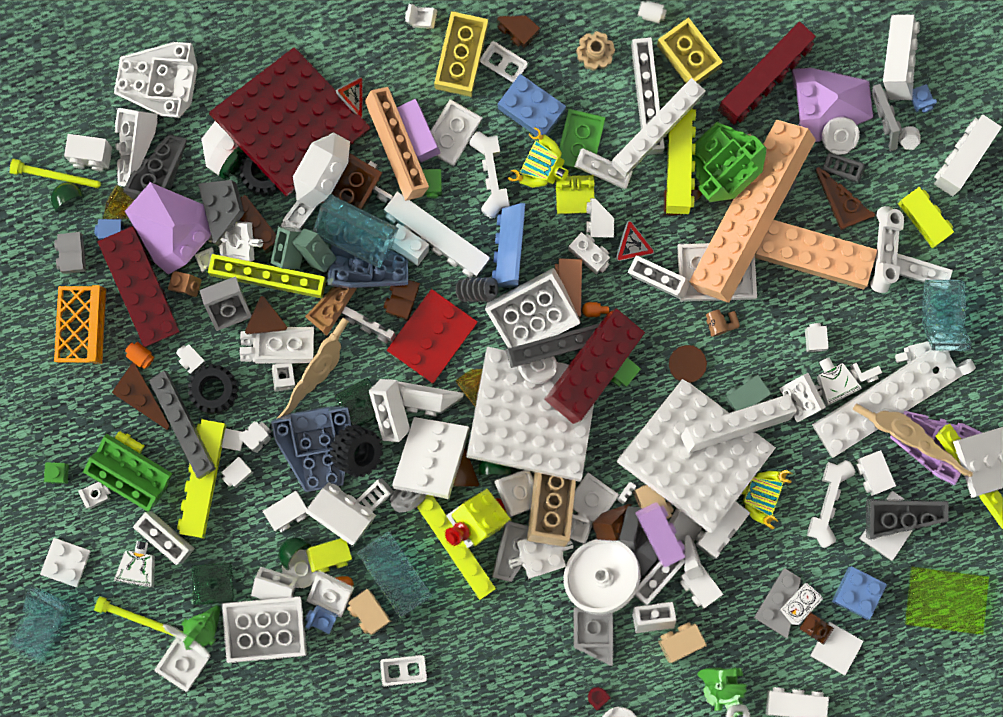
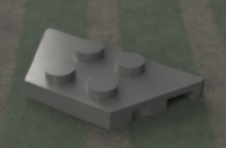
M233 180L198 184L213 243L217 246L222 244L220 239L226 231L231 232L235 223L244 215L237 184Z

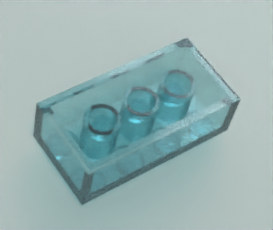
M330 194L320 207L313 232L318 233L322 240L381 268L389 257L399 228Z
M390 531L357 552L400 618L433 597Z

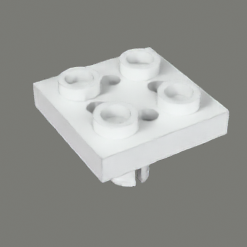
M809 373L780 388L783 396L790 395L797 409V412L794 414L796 422L826 408L820 397L822 390L817 391L821 387L814 385Z

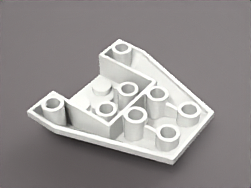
M173 42L121 57L114 94L160 116L180 118L191 105L198 68L193 44Z

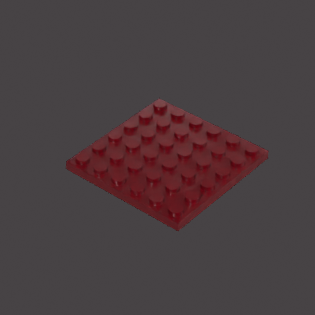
M295 47L209 112V115L286 197L295 190L293 176L312 142L329 136V134L334 132L350 141L351 146L371 128L359 114L357 115L351 111L336 94V90Z

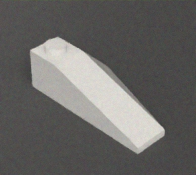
M117 108L115 133H119L120 143L116 144V150H119L121 159L117 162L118 185L125 186L130 175L141 167L155 134L158 114Z

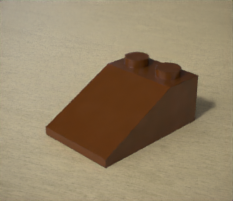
M349 153L348 164L331 195L321 203L350 221L357 222L383 172Z

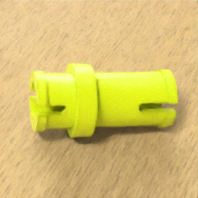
M121 431L117 433L115 439L138 453L142 452L145 445L132 439L128 433L124 434Z

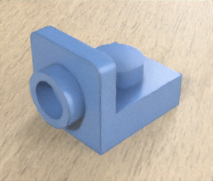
M927 84L913 89L911 101L916 113L920 111L926 113L933 110L937 100L932 98Z
M317 605L313 611L309 610L305 618L308 621L305 628L309 629L313 626L329 634L338 615Z

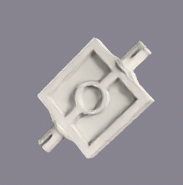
M237 221L231 232L226 231L220 239L222 241V244L219 245L220 256L245 261L254 260V247H262L263 243L261 242L263 240L253 238L252 222ZM212 235L208 240L209 242H213Z
M526 538L517 541L520 551L519 557L509 560V564H511V568L522 565L526 570L528 579L566 567L563 551L573 549V545L562 547L527 541Z

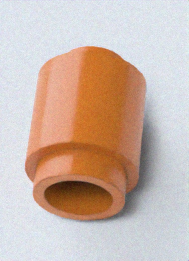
M132 342L125 350L127 352L126 357L140 368L147 369L155 358L152 356V352L139 342L135 344Z

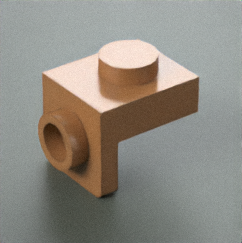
M174 271L168 290L197 297L201 279L191 274Z

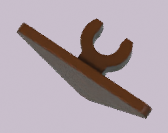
M261 296L246 327L245 334L286 331V324L265 297Z
M464 449L453 486L478 487V479L470 458L467 457V451Z

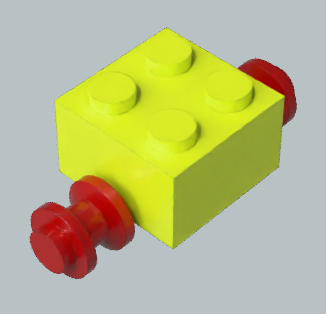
M485 489L463 503L452 514L457 523L453 527L446 529L445 538L452 546H458L468 538L476 546L499 531L511 518L507 515L502 500L494 498L489 490Z

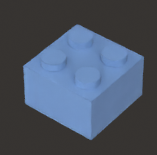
M848 567L832 602L867 620L871 618L887 584L854 567Z

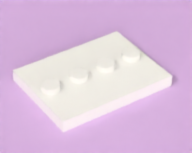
M710 243L678 244V271L680 276L690 281ZM755 255L731 300L757 299ZM690 285L684 299H680V302L717 301L719 299L699 293Z
M414 417L392 484L393 488L449 499L470 432L469 427Z
M1003 427L953 442L961 466L973 472L972 477L964 475L972 498L1003 488Z

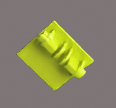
M593 175L567 176L565 180L556 178L557 214L587 213V202H590V198L594 199Z

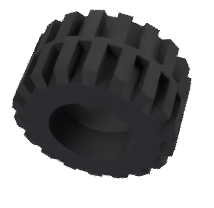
M245 154L246 158L241 160L240 176L247 189L253 192L254 195H261L262 197H266V195L274 196L273 193L275 192L280 193L279 188L270 179L259 181L254 177V170L257 165Z
M209 364L207 367L202 366L200 370L197 369L195 371L196 374L190 378L191 382L188 383V394L191 397L192 403L201 411L213 415L214 413L222 414L223 411H228L230 406L233 407L235 399L237 400L238 398L237 392H239V387L232 373L220 365L215 366L214 364ZM210 379H219L224 384V392L216 400H208L203 395V387Z
M352 424L351 426H345V430H339V434L334 437L335 441L331 443L332 450H330V455H333L331 460L334 462V466L354 477H365L366 474L372 473V469L375 470L377 468V463L381 462L380 456L383 455V451H381L383 444L380 443L381 438L375 432L360 425ZM360 445L358 453L354 456L356 448Z

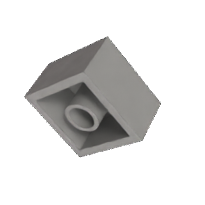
M236 276L200 290L204 306L216 331L251 318L252 315Z

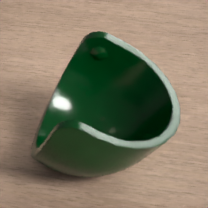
M62 183L52 191L51 204L57 213V209L65 202L76 197L84 198L85 196L76 185Z
M480 460L478 475H511V467Z
M294 537L282 543L278 555L282 566L286 570L290 569V560L300 548L304 546L307 548L312 547L307 541Z

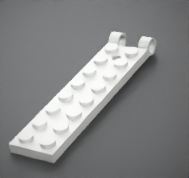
M958 335L948 337L942 343L812 424L829 455L834 458L878 430L873 422L853 410L856 403L874 413L888 411L903 414L904 411H908L956 379L975 370L976 367L971 359L964 360L955 366L948 353L962 344ZM937 366L939 371L934 374L933 368Z

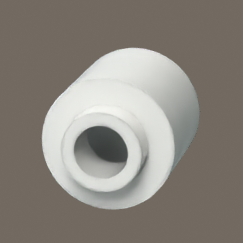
M642 1L638 16L644 20L659 23L660 20L664 21L667 10L663 9L664 5Z

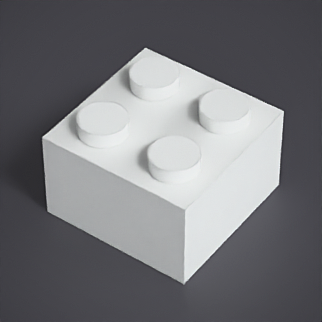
M68 134L64 157L69 163L73 164V167L84 169L85 166L92 167V170L95 171L109 169L112 146L106 139Z

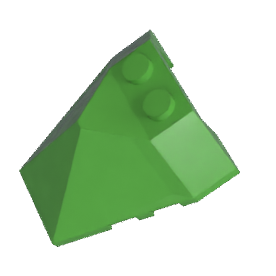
M716 122L694 143L695 155H692V161H695L697 172L695 174L700 183L699 190L709 202L735 199L763 172L767 148L756 136H749L742 131H736L729 126Z

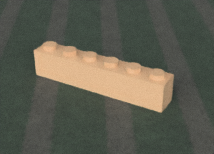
M388 87L371 90L365 103L404 199L407 201L420 198L425 194L429 185Z

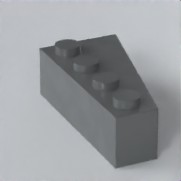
M866 499V538L872 540L882 536L947 522L949 502L945 500Z

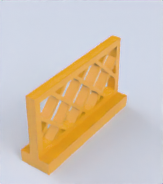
M100 285L58 286L54 362L102 364L106 288ZM64 291H71L74 295L68 303L63 299ZM85 291H91V297L85 303L80 296ZM78 299L83 306L75 312L70 305ZM68 308L73 313V316L66 322L62 318V313ZM87 309L90 315L84 322L78 315ZM75 318L82 323L76 331L69 326ZM67 327L72 332V335L64 340L61 337V332ZM85 327L89 333L88 337L83 341L77 334ZM74 337L81 343L75 350L68 345ZM66 346L71 354L66 358H60V351ZM83 346L88 350L87 358H80L76 354Z

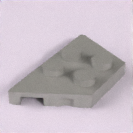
M577 606L574 607V648L610 666H613V613L595 615L584 612Z

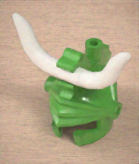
M216 605L202 614L190 619L185 618L181 624L184 626L183 632L170 625L164 624L163 627L167 632L181 640L186 650H195L203 657L209 658L210 655L204 646L208 644L212 646L216 641L214 637L218 626L220 607Z
M741 667L738 669L706 668L697 673L705 682L703 689L704 697L708 703L715 706V711H723L724 704L725 708H727L726 717H738L739 715L750 717L748 708L742 705L740 698H744V693H746L745 687L747 686V684H738V676H743Z

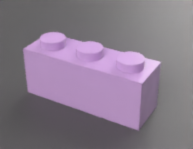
M414 99L397 107L420 163L440 154L441 152L417 100Z
M655 502L636 512L664 568L685 558L683 553L685 547L680 539L677 541L674 535L677 531L672 522L668 523L666 519L668 513L664 506L660 507Z

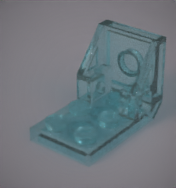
M925 280L922 326L931 350L971 351V341L964 327L966 317L964 280Z
M30 587L22 611L25 614L8 642L7 647L42 665L70 615L73 606L39 587Z

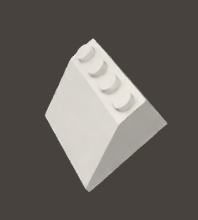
M554 268L488 302L485 308L508 348L558 335L581 323L564 284Z
M301 596L222 604L227 663L307 655Z

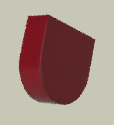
M594 687L588 693V701L596 711L611 698L600 687Z

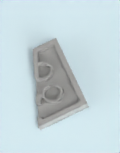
M881 84L874 85L872 97L879 118H883L884 134H889L890 137L889 149L893 151L898 148L899 134L902 132L901 124L899 121H896L894 108L888 103L887 91L882 89Z
M346 306L342 311V315L345 316V319L350 324L354 325V323L361 325L360 329L368 334H371V332L378 335L377 339L387 344L388 341L392 343L396 338L394 331L390 329L385 331V328L375 321L369 322L368 318Z
M511 521L505 524L492 573L493 578L512 582L522 565L511 568L509 560L519 557L520 551L517 541L527 538L529 526Z
M783 568L754 618L788 639L791 623L780 609L798 591L801 578Z

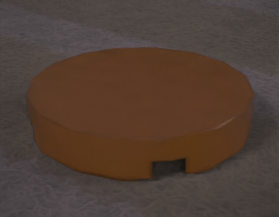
M684 345L673 351L669 358L668 367L671 375L676 380L681 381L683 379L688 383H693L704 375L707 361L704 353L699 348L692 345Z

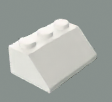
M330 482L322 488L305 511V513L352 546L367 531L376 517L370 508L361 505L353 496L347 495L341 491L339 486Z

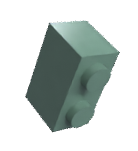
M278 226L271 264L282 269L300 270L303 256L292 241L302 230Z
M304 228L292 241L312 268L326 272L337 259L318 233Z
M750 375L742 381L744 385L739 388L734 386L727 391L728 396L725 400L735 412L758 404L768 397L771 392L759 375L754 378Z

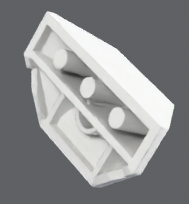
M215 121L202 137L206 167L219 176L225 160L238 145Z
M333 132L329 136L311 143L293 176L296 200L314 208L331 195L348 164L350 141Z
M397 381L403 405L407 412L417 413L418 410L425 411V415L436 416L437 413L442 414L455 405L464 396L462 392Z

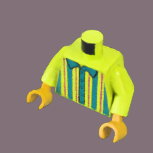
M533 127L538 131V135L533 137L529 134L532 139H539V142L535 140L520 171L522 175L517 170H511L510 172H514L517 177L516 179L508 177L509 181L514 182L518 180L523 185L536 188L546 186L547 183L553 184L556 178L565 180L569 171L562 167L565 160L561 158V151L558 145L545 134L541 135L538 128Z
M786 470L782 472L765 471L757 473L741 493L744 495L742 504L750 512L751 518L766 524L770 529H774L770 525L771 521L775 520L778 522L772 515L783 482H792L786 480V476L793 473Z

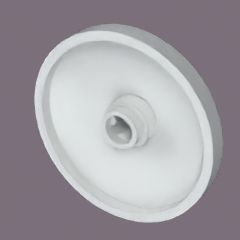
M595 539L579 547L570 557L564 571V587L570 600L584 612L595 615L613 613L624 607L635 595L640 583V565L634 553L622 542Z

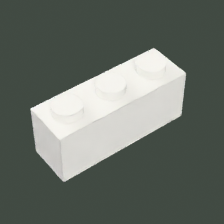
M637 255L628 270V273L633 278L681 300L684 299L691 285L685 277Z
M380 379L369 390L382 440L400 442L410 431L399 386L397 380Z
M152 511L145 512L133 526L134 529L176 565L184 563L195 549Z
M681 559L666 568L659 561L639 583L635 596L645 605H648L681 568L685 560Z
M773 687V691L767 692V715L827 717L829 697H823L824 693L812 691V695H804L803 690L792 689V693H786L784 688Z

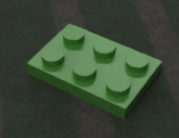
M572 109L568 110L559 147L561 158L565 160L564 167L581 170L574 167L581 149L597 154L606 117Z

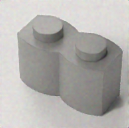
M81 232L57 234V240L54 241L55 250L59 251V258H56L57 269L62 274L86 272L83 234Z

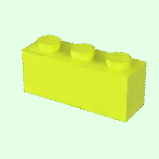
M918 187L898 204L933 249L954 233L952 230L953 226L947 219L945 220L941 216L939 207L931 203L928 193Z

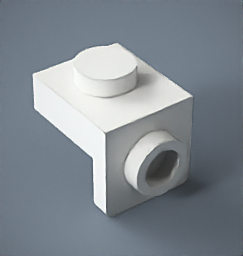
M409 4L406 11V22L415 28H434L437 10L435 8H421Z
M857 363L850 366L852 369L850 373L858 383L866 380L868 383L879 379L877 375L882 373L879 366L861 373Z
M580 512L577 515L572 514L570 539L586 544L593 522L588 519V515Z

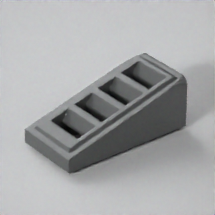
M829 152L822 170L860 184L866 166L864 163ZM833 159H835L836 163L834 165V168L832 169L830 168ZM840 162H843L841 171H838ZM851 165L848 174L845 173L847 166ZM856 167L858 168V171L856 173V176H853L852 174Z

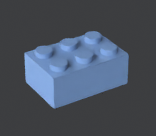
M519 74L498 103L500 111L535 136L538 135V131L533 127L538 128L541 135L545 134L548 136L566 112L564 104L521 74Z

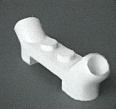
M479 131L471 138L470 146L485 155V160H482L483 170L488 172L489 177L485 179L487 190L491 189V195L481 210L487 217L495 218L500 210L509 207L507 189L499 190L493 159L494 156H500L497 135L487 137Z
M889 206L881 207L876 213V217L879 220L875 275L870 282V286L878 293L888 292L891 284L899 279L900 266H897L899 231L903 230L904 216L901 211Z
M846 460L838 465L830 462L827 463L822 481L829 483L820 518L812 517L808 528L807 536L816 538L823 548L836 542V537L828 523L829 519L834 517L836 508H833L835 500L838 501L841 490L838 489L839 484L855 474L853 465Z

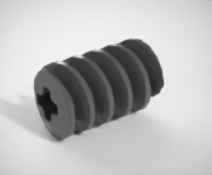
M493 277L465 278L464 280H459L456 284V295L462 302H490L496 298L498 293V284Z

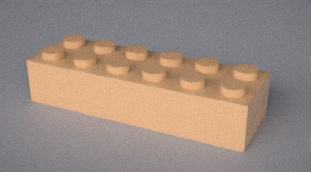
M773 220L755 253V258L865 289L869 282L877 249Z

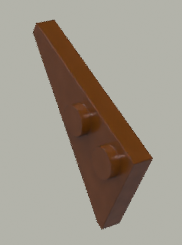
M820 167L815 169L840 230L875 217L873 211H869L862 205L859 199L854 198L845 187L833 180L830 174Z
M132 362L112 393L168 430L170 425L166 417L163 415L137 365Z

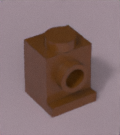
M810 612L799 628L823 645L834 630L832 626Z

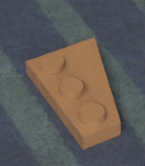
M334 286L305 317L327 336L357 288L346 289Z

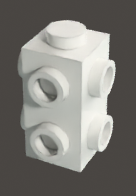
M581 232L569 245L568 250L578 259H582V263L596 275L600 271L603 273L610 265L608 263L610 260L609 252L602 246L599 248L589 234L584 235Z

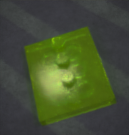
M911 567L905 625L983 635L989 577Z

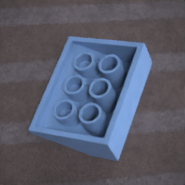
M525 203L503 208L502 213L497 216V225H500V233H496L495 244H499L498 251H494L493 263H497V268L492 271V277L497 281L498 287H518Z

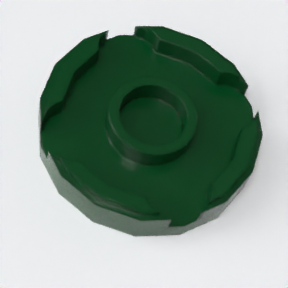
M239 146L232 151L221 167L219 176L223 180H229L230 173L232 175L235 174L242 165V158L245 159L243 154L246 153Z

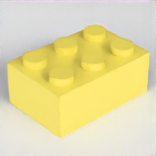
M689 17L658 39V48L685 83L692 78L699 84L722 66L723 61Z

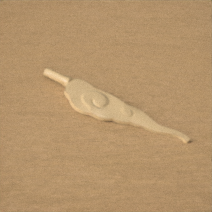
M343 317L333 333L321 343L318 353L311 360L302 379L295 386L287 407L277 419L290 414L299 402L317 384L323 382L336 367L341 349V344L338 340L349 323L347 319Z
M857 403L853 407L854 411L868 418L879 430L890 433L901 442L919 449L925 455L945 461L962 474L972 477L973 472L963 468L952 455L942 450L929 435L925 434L924 429L908 416L899 412L888 411L874 413Z

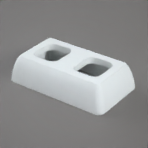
M494 41L490 43L480 59L483 65L512 83L528 65L527 61ZM493 53H498L503 57L498 66L489 62ZM510 62L519 67L514 76L505 72Z
M423 655L382 659L380 661L382 684L384 686L425 682L427 680L425 658ZM409 663H418L420 674L409 676L407 665ZM390 665H399L400 677L390 678L388 667Z

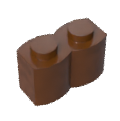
M408 280L407 285L390 286L392 295L390 298H386L383 307L386 309V314L408 321L420 288V283Z

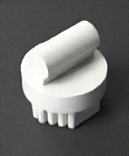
M911 126L902 128V132L899 134V142L904 149L914 150L920 144L921 137L917 128Z

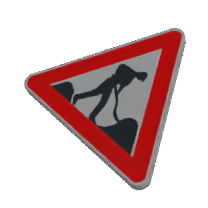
M359 77L336 89V94L353 113L359 114L362 118L363 79Z
M627 221L616 260L622 261L635 258L636 255L641 257L653 254V248L631 221Z

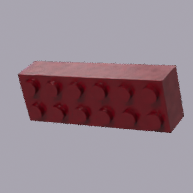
M799 21L721 101L718 111L733 125L737 122L741 124L747 118L750 109L755 110L761 103L762 96L767 97L773 91L776 82L780 84L789 72L788 69L793 70L799 64L801 56L806 57L811 52L812 47L815 45L813 41L816 36Z
M131 226L97 241L143 346L147 348L181 333L135 228Z
M617 308L608 312L544 400L571 423L575 424L582 421L645 332Z

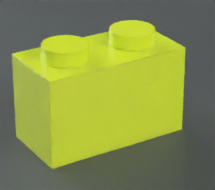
M342 538L305 550L312 573L316 571L328 572L330 571L329 567L336 566L337 569L348 565V561L352 560L347 541Z

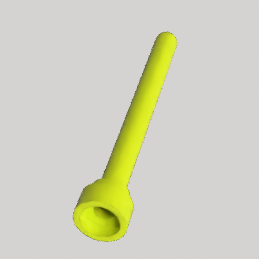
M12 159L10 164V174L19 175L24 172L94 188L101 187L100 181L27 166L21 160Z
M99 596L95 604L94 611L99 613H106L108 611L173 636L164 629V624L111 605L107 598Z

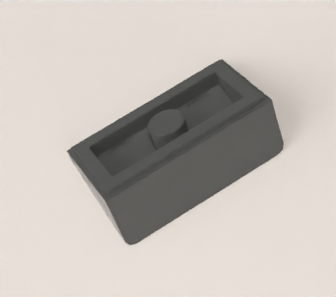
M628 506L620 541L632 551H636L642 528L636 512L640 511L641 508Z

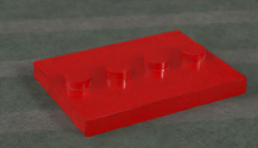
M431 289L388 347L387 352L434 384L478 322Z

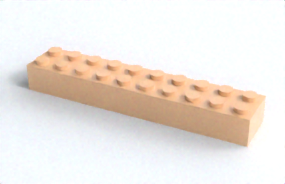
M779 120L775 121L763 144L767 148L763 172L733 199L689 281L697 292L728 303L730 302L816 141L808 128Z

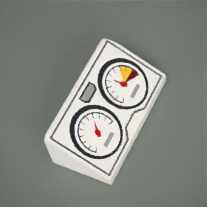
M805 583L780 610L791 624L798 625L823 600V597Z

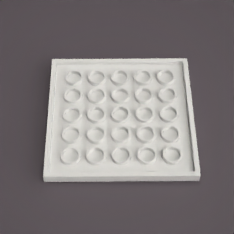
M487 347L467 457L580 482L582 480L594 404L582 421L573 424L544 400L569 364L557 362L556 373L549 382L533 384L522 377L519 366L510 367L505 350Z
M682 379L619 457L617 462L708 532L712 533L776 447L756 432H752L688 453L681 438L686 427L729 414V412L692 384Z

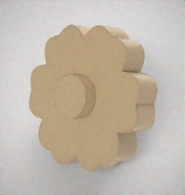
M595 32L592 36L587 33L580 39V46L577 48L576 53L578 61L584 62L586 69L595 71L598 67L605 69L607 65L611 64V56L615 54L613 41L607 40L606 34Z

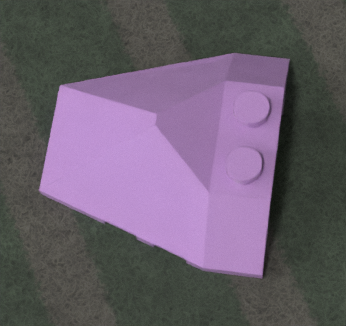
M814 68L792 70L793 86L797 92L800 119L798 126L808 128L816 139L815 142L822 141L824 126L835 117L843 116L849 118L856 125L873 118L869 81Z
M151 182L125 210L144 246L150 253L153 262L168 275L186 265L211 236L203 204Z
M904 411V415L919 424L924 429L925 434L929 435L942 450L946 451L936 435L945 425L950 423H946L944 419L937 421L928 419L929 416ZM962 423L957 425L951 424L961 439L982 433ZM891 435L890 438L935 476L956 485L961 472L952 465L927 456L919 449L911 447Z

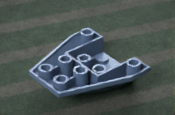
M333 232L330 250L337 259L328 268V285L348 289L408 284V259L404 256L345 232Z
M328 406L291 413L271 421L275 441L305 492L320 490L329 482L337 486L343 485L345 472L334 466V462L331 460L333 455H330V450H332L331 443L335 441V435L339 434L338 431L341 429L345 430V426H351L348 407Z

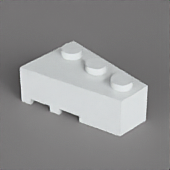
M735 501L712 533L707 530L705 532L700 531L695 538L697 541L695 546L712 559H716L750 512Z

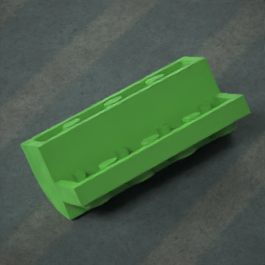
M108 434L103 437L97 452L89 458L83 471L86 475L147 512L161 499L173 474Z

